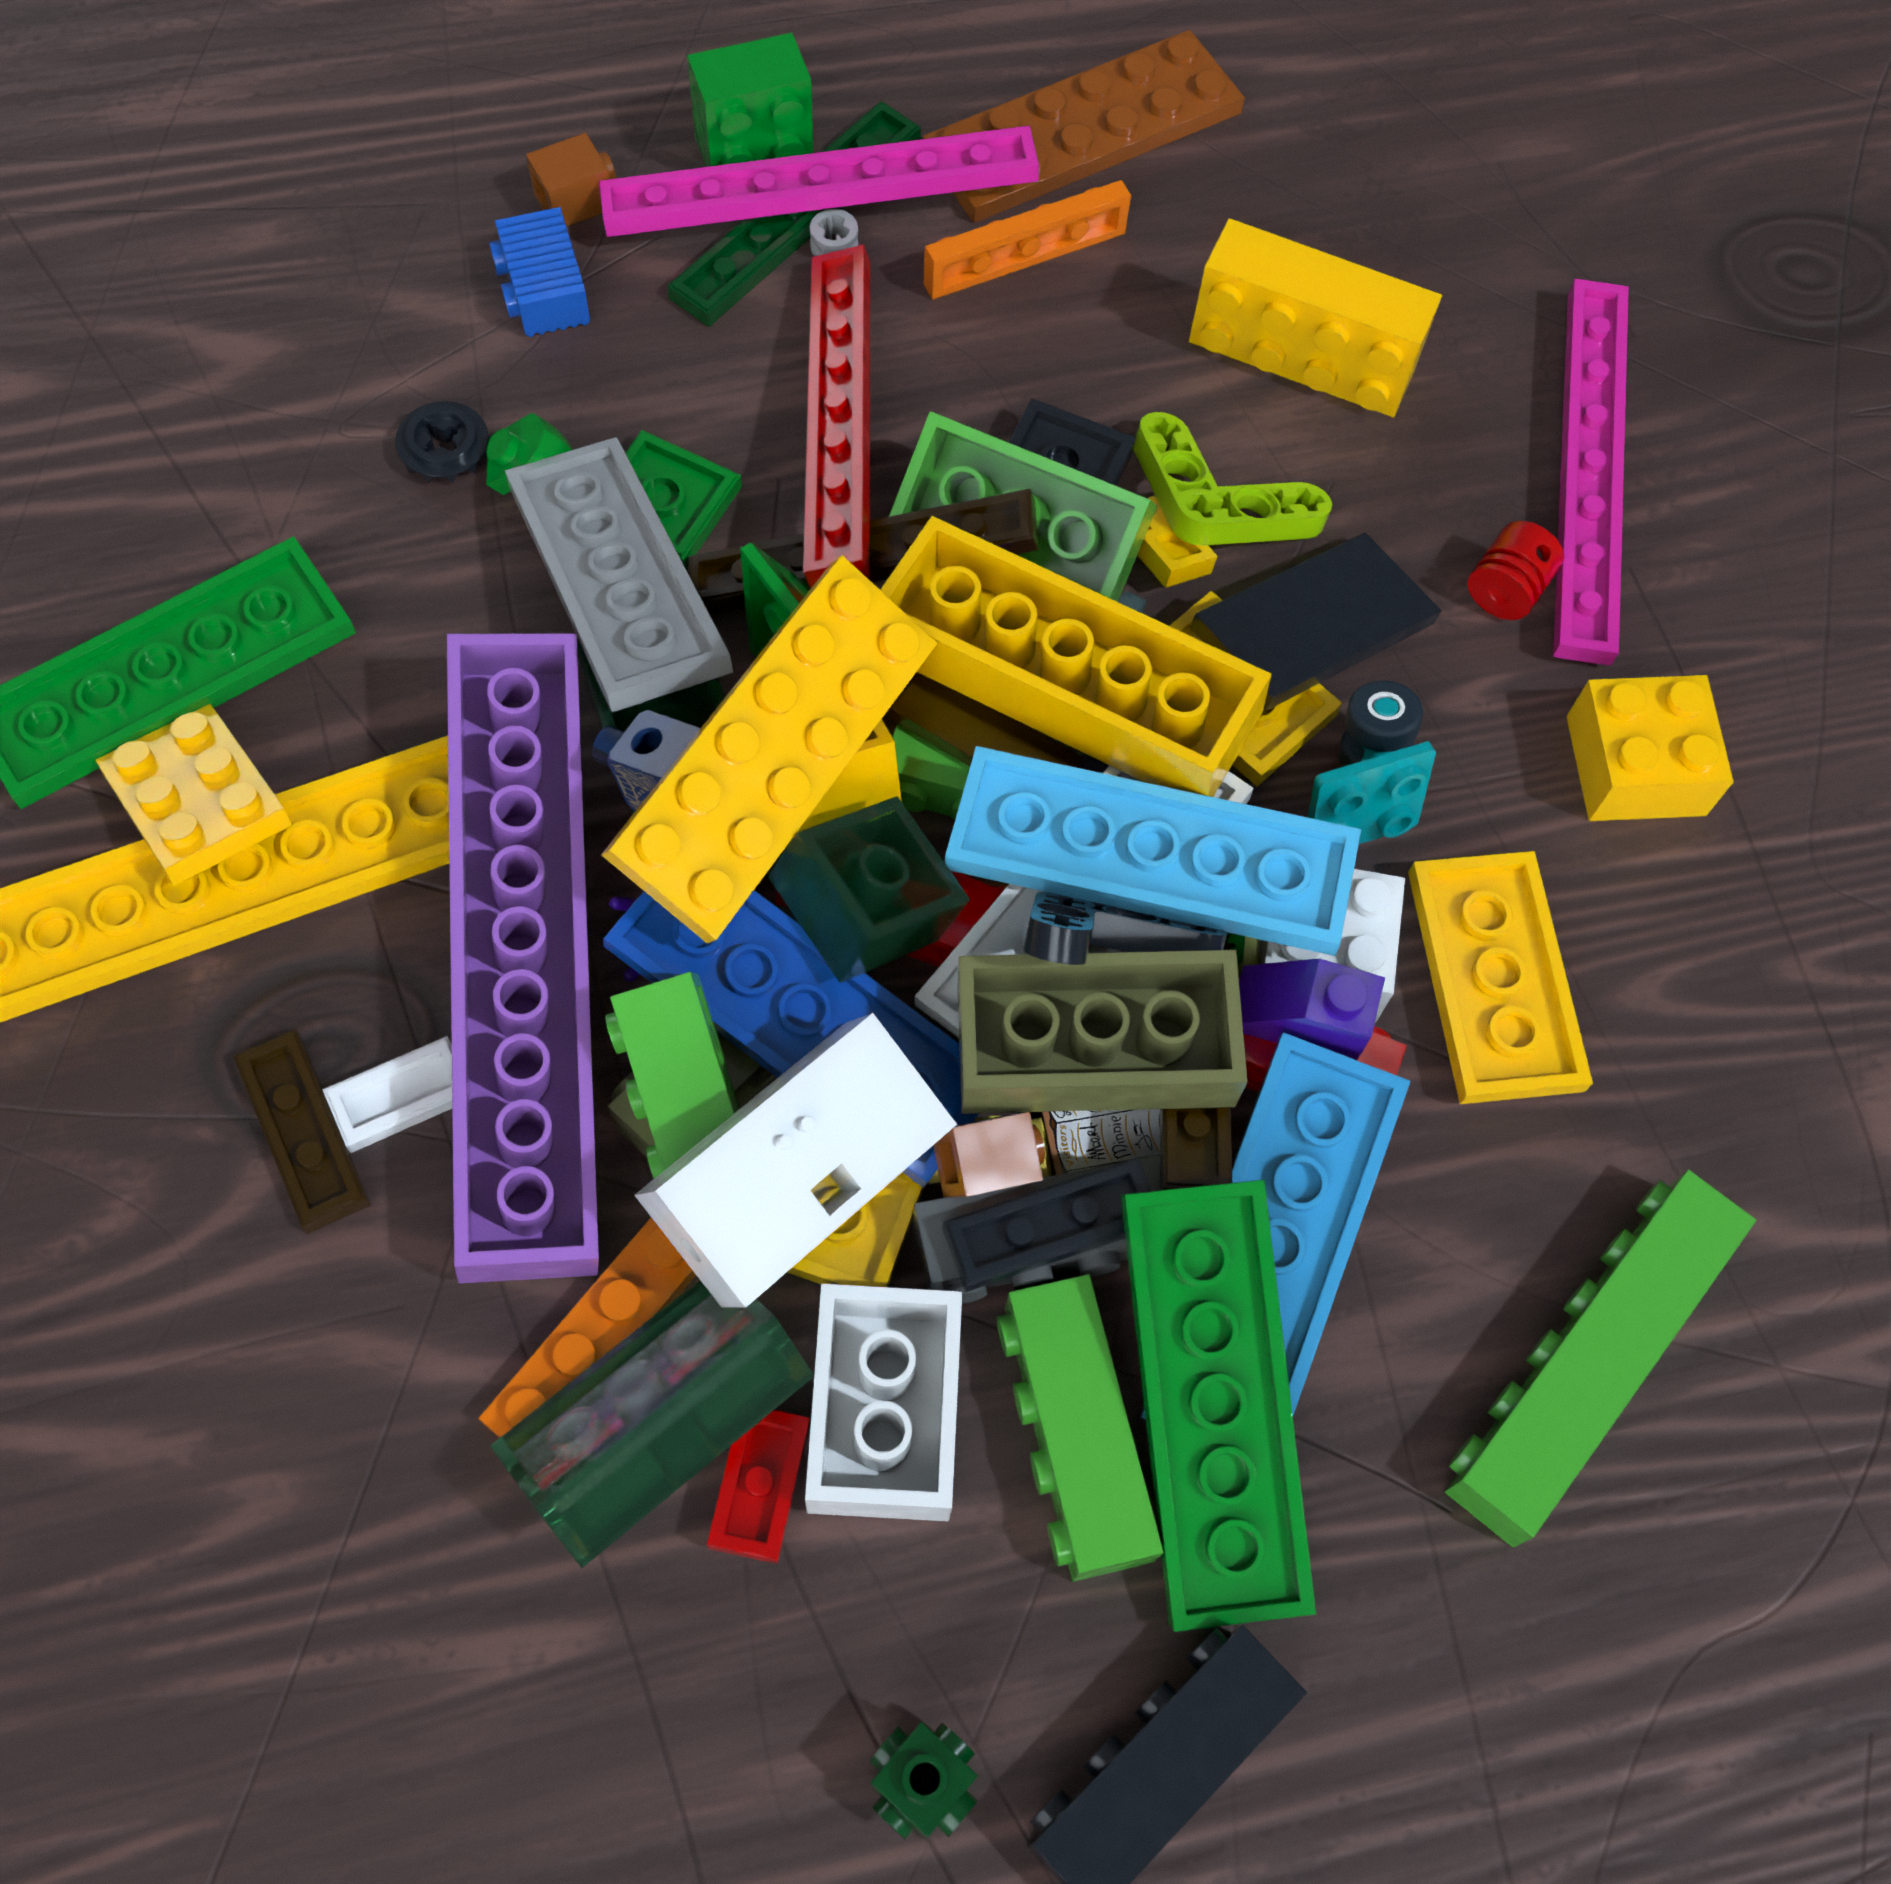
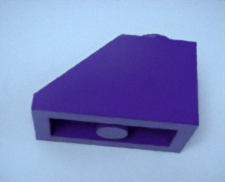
M1321 958L1245 965L1241 970L1239 978L1243 1033L1277 1043L1279 1036L1284 1032L1358 1060L1372 1037L1386 977Z

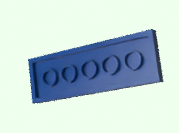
M754 890L718 939L710 943L703 941L645 891L603 938V947L651 983L687 972L698 973L716 1032L777 1078L843 1024L874 1013L957 1125L974 1122L980 1114H961L959 1043ZM934 1146L930 1147L903 1171L905 1175L922 1188L926 1186L938 1170Z

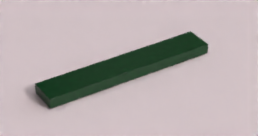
M880 101L822 152L921 140V127L883 101ZM844 206V207H836V208H828V209H839V210H843L846 206ZM827 209L742 220L667 285L668 298L710 327L811 238L810 223L817 213Z

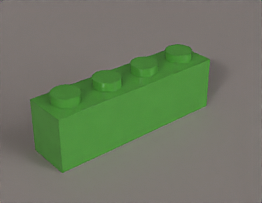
M687 972L611 996L610 999L614 1012L605 1016L608 1033L616 1053L627 1052L635 1078L626 1081V1089L634 1115L637 1120L648 1119L655 1144L646 1147V1154L654 1179L740 1109L699 974L694 972Z
M1090 1275L1009 1292L1005 1305L1006 1314L996 1318L998 1334L1005 1357L1014 1355L1017 1357L1022 1382L1013 1383L1014 1398L1021 1424L1033 1423L1039 1450L1030 1452V1461L1039 1495L1051 1494L1057 1521L1047 1523V1529L1056 1565L1059 1567L1068 1564L1072 1582L1154 1563L1164 1552Z

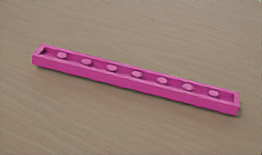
M1030 126L600 180L599 184L607 237L1037 182L1039 180V163Z
M1575 278L1568 292L1558 520V542L1563 548L1564 561L1556 574L1553 657L1611 666L1619 654L1629 286Z

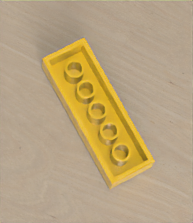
M931 516L880 589L938 643L918 669V673L1145 783L1214 797L1263 712L1271 673L934 516Z

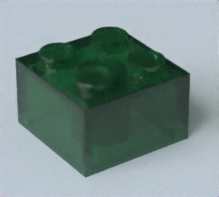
M898 796L797 832L768 877L839 983L937 942L970 901L968 895Z

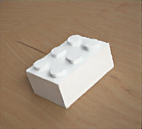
M821 1284L805 1494L808 1514L949 1521L953 1498L962 1292Z

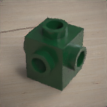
M921 1722L911 1735L898 1726L869 1761L879 1771L871 1781L870 1787L880 1797L871 1808L904 1840L914 1829L924 1839H927L936 1827L949 1837L978 1801L967 1790L978 1777L967 1765L975 1753L943 1723L932 1732ZM919 1764H929L938 1772V1788L930 1795H920L910 1785V1773Z

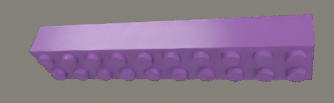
M447 634L454 1267L458 1283L598 1276L599 1254L577 634Z

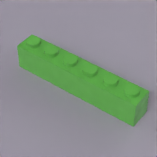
M1689 1169L1669 1186L1662 1180H1658L1647 1192L1635 1209L1644 1218L1633 1234L1625 1228L1622 1229L1601 1255L1599 1260L1605 1263L1608 1268L1598 1282L1594 1283L1587 1278L1565 1304L1563 1310L1572 1316L1560 1334L1549 1329L1527 1356L1526 1362L1532 1365L1534 1369L1523 1385L1519 1386L1516 1382L1511 1381L1504 1388L1487 1412L1496 1419V1422L1483 1439L1472 1434L1448 1465L1457 1475L1447 1487L1445 1493L1513 1548L1534 1538L1757 1221Z

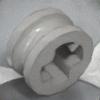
M827 209L817 213L810 223L811 253L815 257L858 246V224L853 215L839 209ZM832 234H837L836 240H831Z

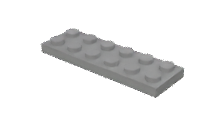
M617 437L505 470L510 491L611 712L641 704L645 701L733 673L730 653Z

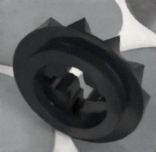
M439 401L423 405L407 415L397 430L395 444L398 455L409 474L417 472L428 483H431L436 477H446L450 482L454 483L456 475L467 471L475 474L477 462L482 458H487L486 451L489 433L482 417L472 408L457 402ZM430 435L436 439L440 438L444 442L453 440L455 450L447 451L443 447L435 449Z

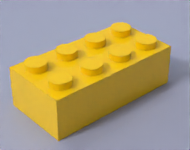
M1229 218L1204 268L1189 342L1201 346L1210 352L1220 353L1255 366L1262 371L1277 374L1304 384L1313 390L1331 394L1358 404L1367 410L1377 411L1394 418L1417 366L1442 294Z

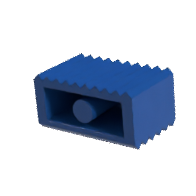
M561 207L495 220L499 240L489 242L497 276L508 274L510 282L501 284L509 318L520 316L525 335L531 338L535 333L543 335L546 331L554 333L558 328L565 330L568 326L576 328L579 324L586 326L590 322L586 292Z

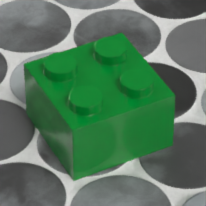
M793 33L687 55L694 135L705 167L813 153L811 77Z

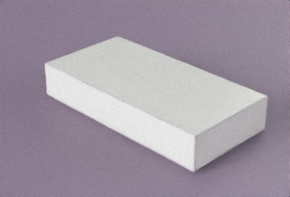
M448 1036L323 1089L341 1136L350 1153L452 1109V1045Z

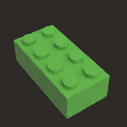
M930 411L889 516L1031 489L1036 506L1038 551L1017 555L1118 602L1157 505L1150 499Z

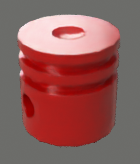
M1520 520L1508 523L1502 528L1483 555V558L1476 565V568L1469 575L1467 582L1469 594L1477 605L1497 618L1510 621L1524 618L1530 613L1533 605L1537 603L1540 595L1543 594L1561 568L1564 561L1562 546L1547 529L1533 522ZM1537 549L1542 553V560L1537 555Z

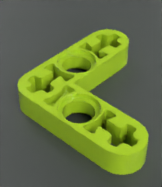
M1152 412L1143 416L1136 433L1134 453L1172 531L1183 541L1193 545L1205 546L1309 539L1317 537L1322 533L1332 508V501L1329 495L1318 486L1304 482L1217 486L1195 440L1182 420L1168 413ZM1168 473L1184 476L1192 482L1180 481L1171 477ZM1240 509H1248L1261 515L1263 518H1255L1242 512Z

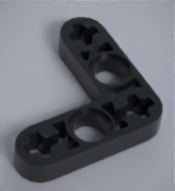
M1049 892L1036 893L1031 910L1023 951L1033 957L1050 962L1083 965L1086 963L1090 944L1126 952L1224 950L1227 933L1215 928L1201 927L1183 921L1165 919L1151 914L1147 915Z

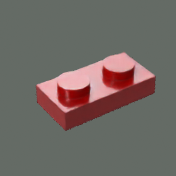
M741 1403L707 1541L708 1549L775 1564L779 1563L809 1432V1417Z

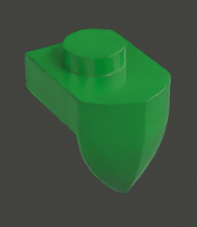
M530 413L489 437L486 451V485L505 495L511 492L505 470L573 450V448L557 428L538 415Z

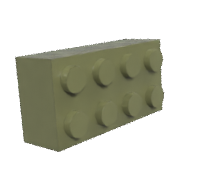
M1236 950L1088 953L1086 963L1083 965L1050 962L1029 954L959 956L957 999L961 1114L1235 1107L1247 1084Z

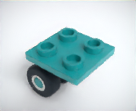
M1378 680L1366 683L1354 691L1348 703L1346 713L1347 728L1342 735L1339 749V761L1342 767L1321 773L1315 777L1307 818L1361 829L1359 844L1381 837H1398L1418 824L1436 751L1429 741L1414 745V739L1420 730L1423 707L1418 696L1410 688L1394 681Z

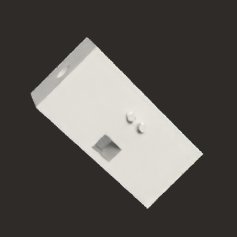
M874 1013L843 1024L635 1194V1197L721 1307L746 1308L957 1124Z

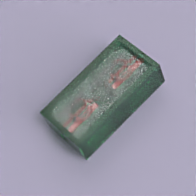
M699 1279L491 1444L490 1447L539 1515L579 1566L583 1568L815 1375L774 1314L755 1299L746 1308L721 1307Z

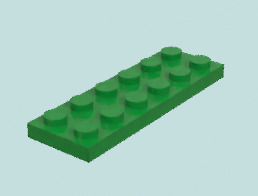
M293 536L1 684L0 779L14 802L20 809H23L99 769L95 759L116 750L122 744L143 737L175 721L181 715L194 712L208 704L215 708L356 634L353 624Z
M1265 1180L1121 1194L1158 1533L1164 1552L1161 1555L1169 1627L1174 1632L1316 1615Z

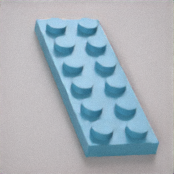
M976 746L946 851L945 870L1336 956L1341 943L1361 829Z

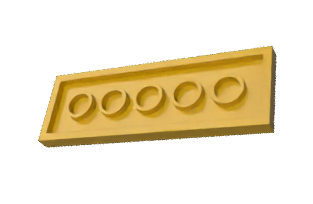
M841 555L828 566L601 855L703 941L710 943L717 940L938 643Z

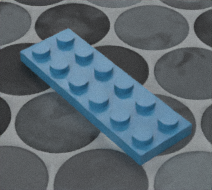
M1283 1032L1277 1041L1233 1161L1232 1183L1265 1180L1292 1414L1294 1415L1411 1081ZM1143 1407L1140 1417L1146 1419L1145 1408Z

